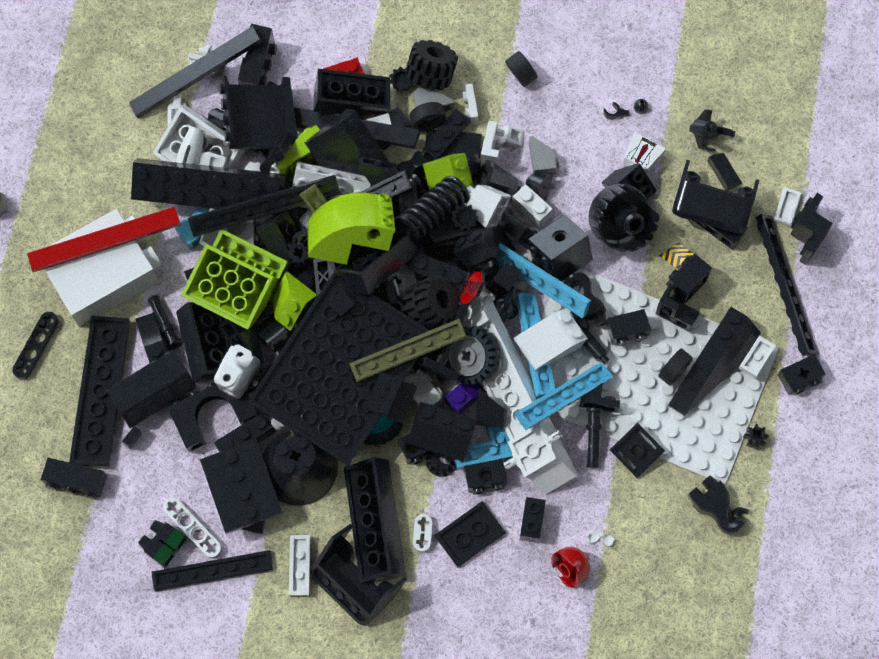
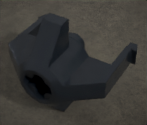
M704 109L700 116L690 124L689 132L694 134L698 148L716 151V149L706 146L707 139L713 138L715 134L735 137V131L717 126L711 121L712 110Z

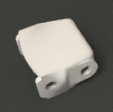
M231 345L214 377V382L221 391L239 399L258 373L260 361L257 357L252 356L251 351L240 345ZM238 353L244 354L241 357L237 356Z

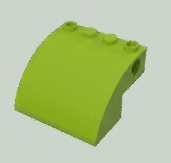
M350 193L331 199L320 206L308 219V257L347 265L352 244L389 251L393 233H395L391 197L386 194ZM373 229L378 230L376 233H371L370 231Z

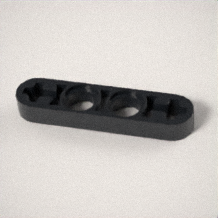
M45 312L41 315L16 360L12 371L17 379L25 380L31 375L58 325V318L53 312ZM52 317L53 323H48L47 325L45 319ZM39 333L45 334V339L42 342L35 340ZM29 350L36 351V356L32 359L26 357ZM24 359L26 362L31 363V364L28 365V364L26 363V365H25V363H24L22 360ZM24 367L26 372L19 375L17 370Z

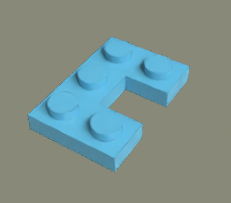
M486 426L490 442L472 445L470 441L464 462L455 460L457 470L464 469L466 465L502 458L503 460L513 458L508 444L510 439L505 429Z

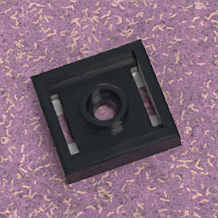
M638 422L609 449L636 478L665 452ZM644 435L651 441L652 445L643 438ZM634 447H640L641 452L635 454L633 451ZM623 455L632 463L631 465L624 460Z

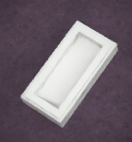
M784 187L773 221L791 227L802 193Z

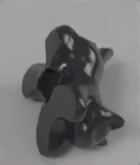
M514 286L505 296H496L493 301L503 324L507 319L515 318L518 313L517 306L512 301L516 291Z

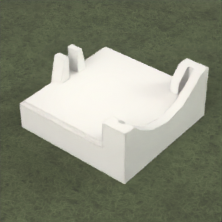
M488 122L481 151L480 169L486 160L498 159L499 150H494L497 136L504 137L505 130L499 129L497 122Z

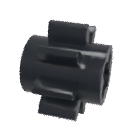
M755 424L753 429L748 426L746 429L748 433L743 436V438L748 440L746 446L754 445L755 450L759 444L764 447L766 444L764 440L769 437L764 432L766 428H760L758 424ZM758 434L759 438L754 439L753 435Z

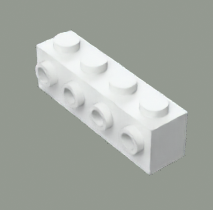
M297 162L292 187L335 175L341 194L330 197L334 199L345 194L359 193L369 188L371 184L363 175Z

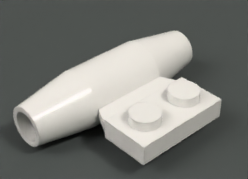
M190 126L180 146L176 162L225 168L228 157L212 152L202 153L205 130Z

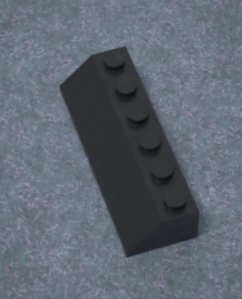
M372 457L349 465V467H343L360 583L386 581L405 576L406 572L389 460Z

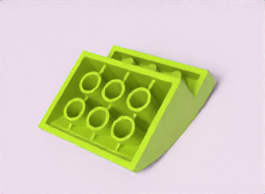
M221 229L213 246L205 244L181 296L249 330L267 307L291 263Z

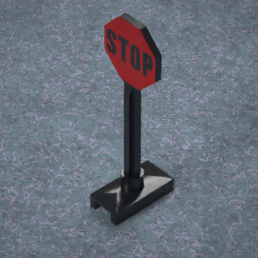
M474 272L465 282L461 292L462 305L454 321L460 319L462 323L468 306L479 297L485 284L484 273ZM453 344L441 348L435 360L421 356L416 361V364L447 380L452 379L456 381L459 373L445 366L448 360L447 356Z

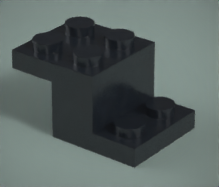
M819 193L814 198L809 197L804 205L805 207L802 211H799L790 227L793 229L790 235L804 243L803 249L800 252V255H802L800 262L805 265L825 239L833 224L816 213L824 197Z

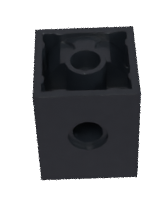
M563 215L529 238V250L533 256L532 263L560 281H563L566 277L572 275L593 260L588 234L566 215Z

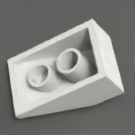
M567 308L549 315L514 338L535 370L579 350L588 339Z

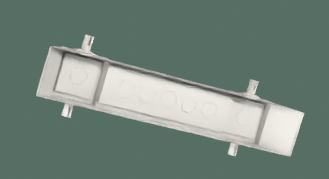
M484 285L479 297L468 306L462 326H478L486 329L487 333L493 335L492 339H496L497 343L495 345L496 347L499 346L500 349L497 351V354H500V359L497 360L499 365L495 367V373L491 374L492 376L482 381L488 396L499 405L508 409L506 427L504 429L510 439L508 444L513 458L504 462V466L509 470L517 465L521 469L523 476L528 477L546 495L578 477L560 440L563 436L560 435L561 432L559 430H555L549 417L525 431L514 415L517 411L539 398L535 396L533 383L493 304L495 297L492 293H488ZM457 290L456 295L460 298V302H458V305L461 306L462 291Z

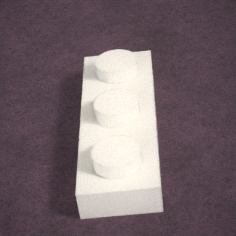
M290 535L289 596H310V535Z

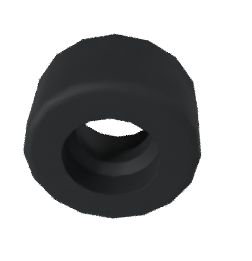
M517 51L505 61L510 71L523 87H526L538 77L529 61L520 51Z

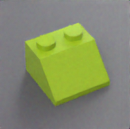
M465 153L452 154L423 164L429 190L449 175L461 180L466 188L469 186L474 188Z
M289 272L284 274L271 299L275 319L291 331L299 325L313 304L317 294Z

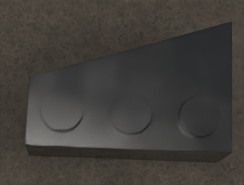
M251 24L250 27L253 26L262 43L247 51L245 58L243 57L238 84L266 85V73L271 70V57L276 55L277 45L275 44L272 28Z

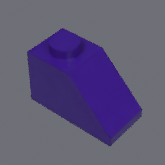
M462 383L445 396V403L453 412L462 414L478 400L479 389L484 393H487V391L479 383L469 385Z

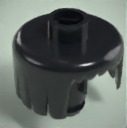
M614 184L601 190L593 199L588 215L589 225L595 237L608 247L620 252H634L638 250L637 247H645L647 245L645 240L651 241L654 236L651 232L657 231L658 225L655 222H658L660 219L659 214L648 205L643 193L628 184ZM630 235L634 236L630 241L620 243L621 239Z

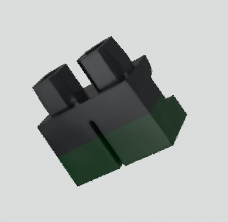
M155 520L150 527V530L156 533L155 537L151 540L144 535L138 544L144 549L146 555L165 569L176 555L174 551L178 552L188 538L184 533L167 522L164 524Z

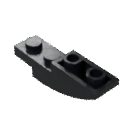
M508 207L505 208L497 226L503 227V235L515 244L517 242L528 250L530 248L529 238L538 233L537 230L515 216L514 212Z

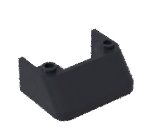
M686 160L672 208L673 214L730 232H745L757 194L759 180H755L753 189L745 186L739 188L737 193L701 184V178L696 172L687 171L690 160Z
M349 524L330 538L311 567L310 574L312 579L358 624L365 626L396 597L408 578L405 576L394 585L388 581H383L378 586L374 582L360 583L358 567L350 560L353 555V548L345 539L353 527Z

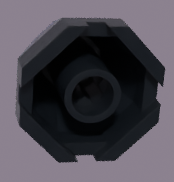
M486 160L485 164L483 163L476 181L478 185L490 186L512 197L521 189V186L518 185V180L497 164Z

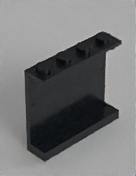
M224 76L223 83H220L219 93L223 94L221 110L225 112V115H223V126H226L227 130L225 131L224 138L225 142H228L229 149H270L288 132L294 137L291 145L294 144L298 134L290 77H282L280 85L229 84L227 76Z

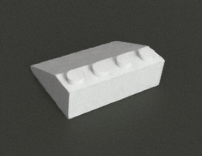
M180 106L153 154L163 161L176 162L180 146L190 126L205 130L202 153L212 152L228 157L225 168H234L246 149H229L228 142H225L224 138L225 131L188 106Z

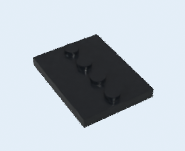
M257 439L200 459L226 535L283 513Z

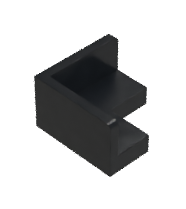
M669 283L658 303L655 314L689 332L699 315V311L671 297L670 293L673 284Z

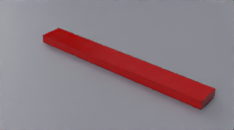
M174 206L29 252L27 256L31 270L34 273L181 226Z

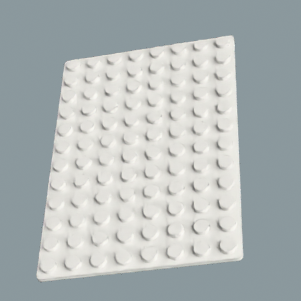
M584 269L576 271L575 273L583 272L589 277L592 294L600 299L606 307V319L645 309L651 328L647 339L642 341L632 340L626 345L618 346V344L612 345L606 325L597 327L594 319L588 321L590 326L588 331L607 351L606 356L610 360L605 366L613 376L610 381L603 384L601 397L612 396L616 400H620L618 413L602 412L601 425H603V428L600 430V434L619 441L638 422L665 450L658 458L706 478L711 475L718 482L721 480L725 484L778 351L777 346L756 378L751 377L738 368L735 369L691 411L683 416L670 408L668 404L720 323L698 315L688 332L655 314L659 299ZM574 287V290L578 292L580 287ZM549 298L541 320L565 307ZM582 345L579 350L550 363L555 389L601 361H596ZM682 348L693 357V360L681 376L669 386L658 375L670 358ZM524 355L522 363L532 381L529 362ZM581 398L553 414L584 428L588 424L586 408L579 407ZM644 435L643 438L652 445L651 441ZM638 446L634 447V448H636V449H638V450L641 451V448H640V447H638Z

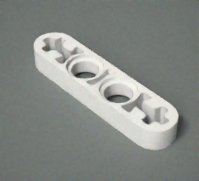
M169 498L164 502L163 510L208 558H217L221 554L222 548L219 542L179 500ZM170 503L173 504V505H174L175 503H177V505L175 506L176 509H177L179 512H181L182 509H183L184 512L180 513V514L177 516V514H176L173 510L168 511V510H169V506H168V505H169ZM185 516L191 518V523L188 526H182L180 523L181 519ZM197 530L204 531L205 535L202 540L194 539V533ZM208 537H210L211 539L208 540V542L212 546L217 545L215 548L217 551L216 553H208L209 548L206 546V544H204L203 547H201L200 545L205 543Z

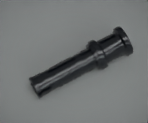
M153 295L149 297L147 301L161 327L160 333L167 342V349L174 350L182 346L183 340L179 338L176 332L177 327L171 323L159 296Z
M586 408L588 412V424L585 425L586 430H588L586 467H592V459H594V467L599 468L600 430L603 428V425H601V414L604 412V409Z

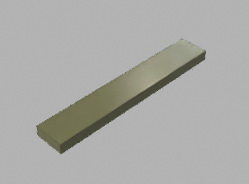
M457 319L349 364L356 381L360 382L465 339L467 335L460 319Z

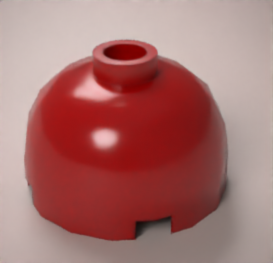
M570 546L552 554L551 565L553 568L556 566L564 576L559 577L564 585L570 588L573 586L577 587L587 579L590 573V562L585 552Z

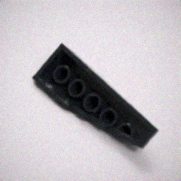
M733 307L729 308L669 402L668 406L685 416L707 394L714 390L719 383L741 365L761 334L748 316Z

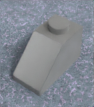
M419 88L413 92L415 107L428 102H438L442 104L445 112L454 110L453 99L436 90Z
M530 136L529 149L533 173L541 170L556 175V169L559 168L558 157L555 158L552 149L534 136Z

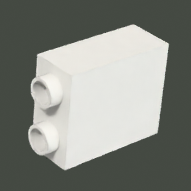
M115 209L54 244L121 224L134 218L131 216L123 221L119 212ZM136 240L44 270L76 324L80 327L91 321V316H99L159 282L154 270L162 266L151 246L141 250Z

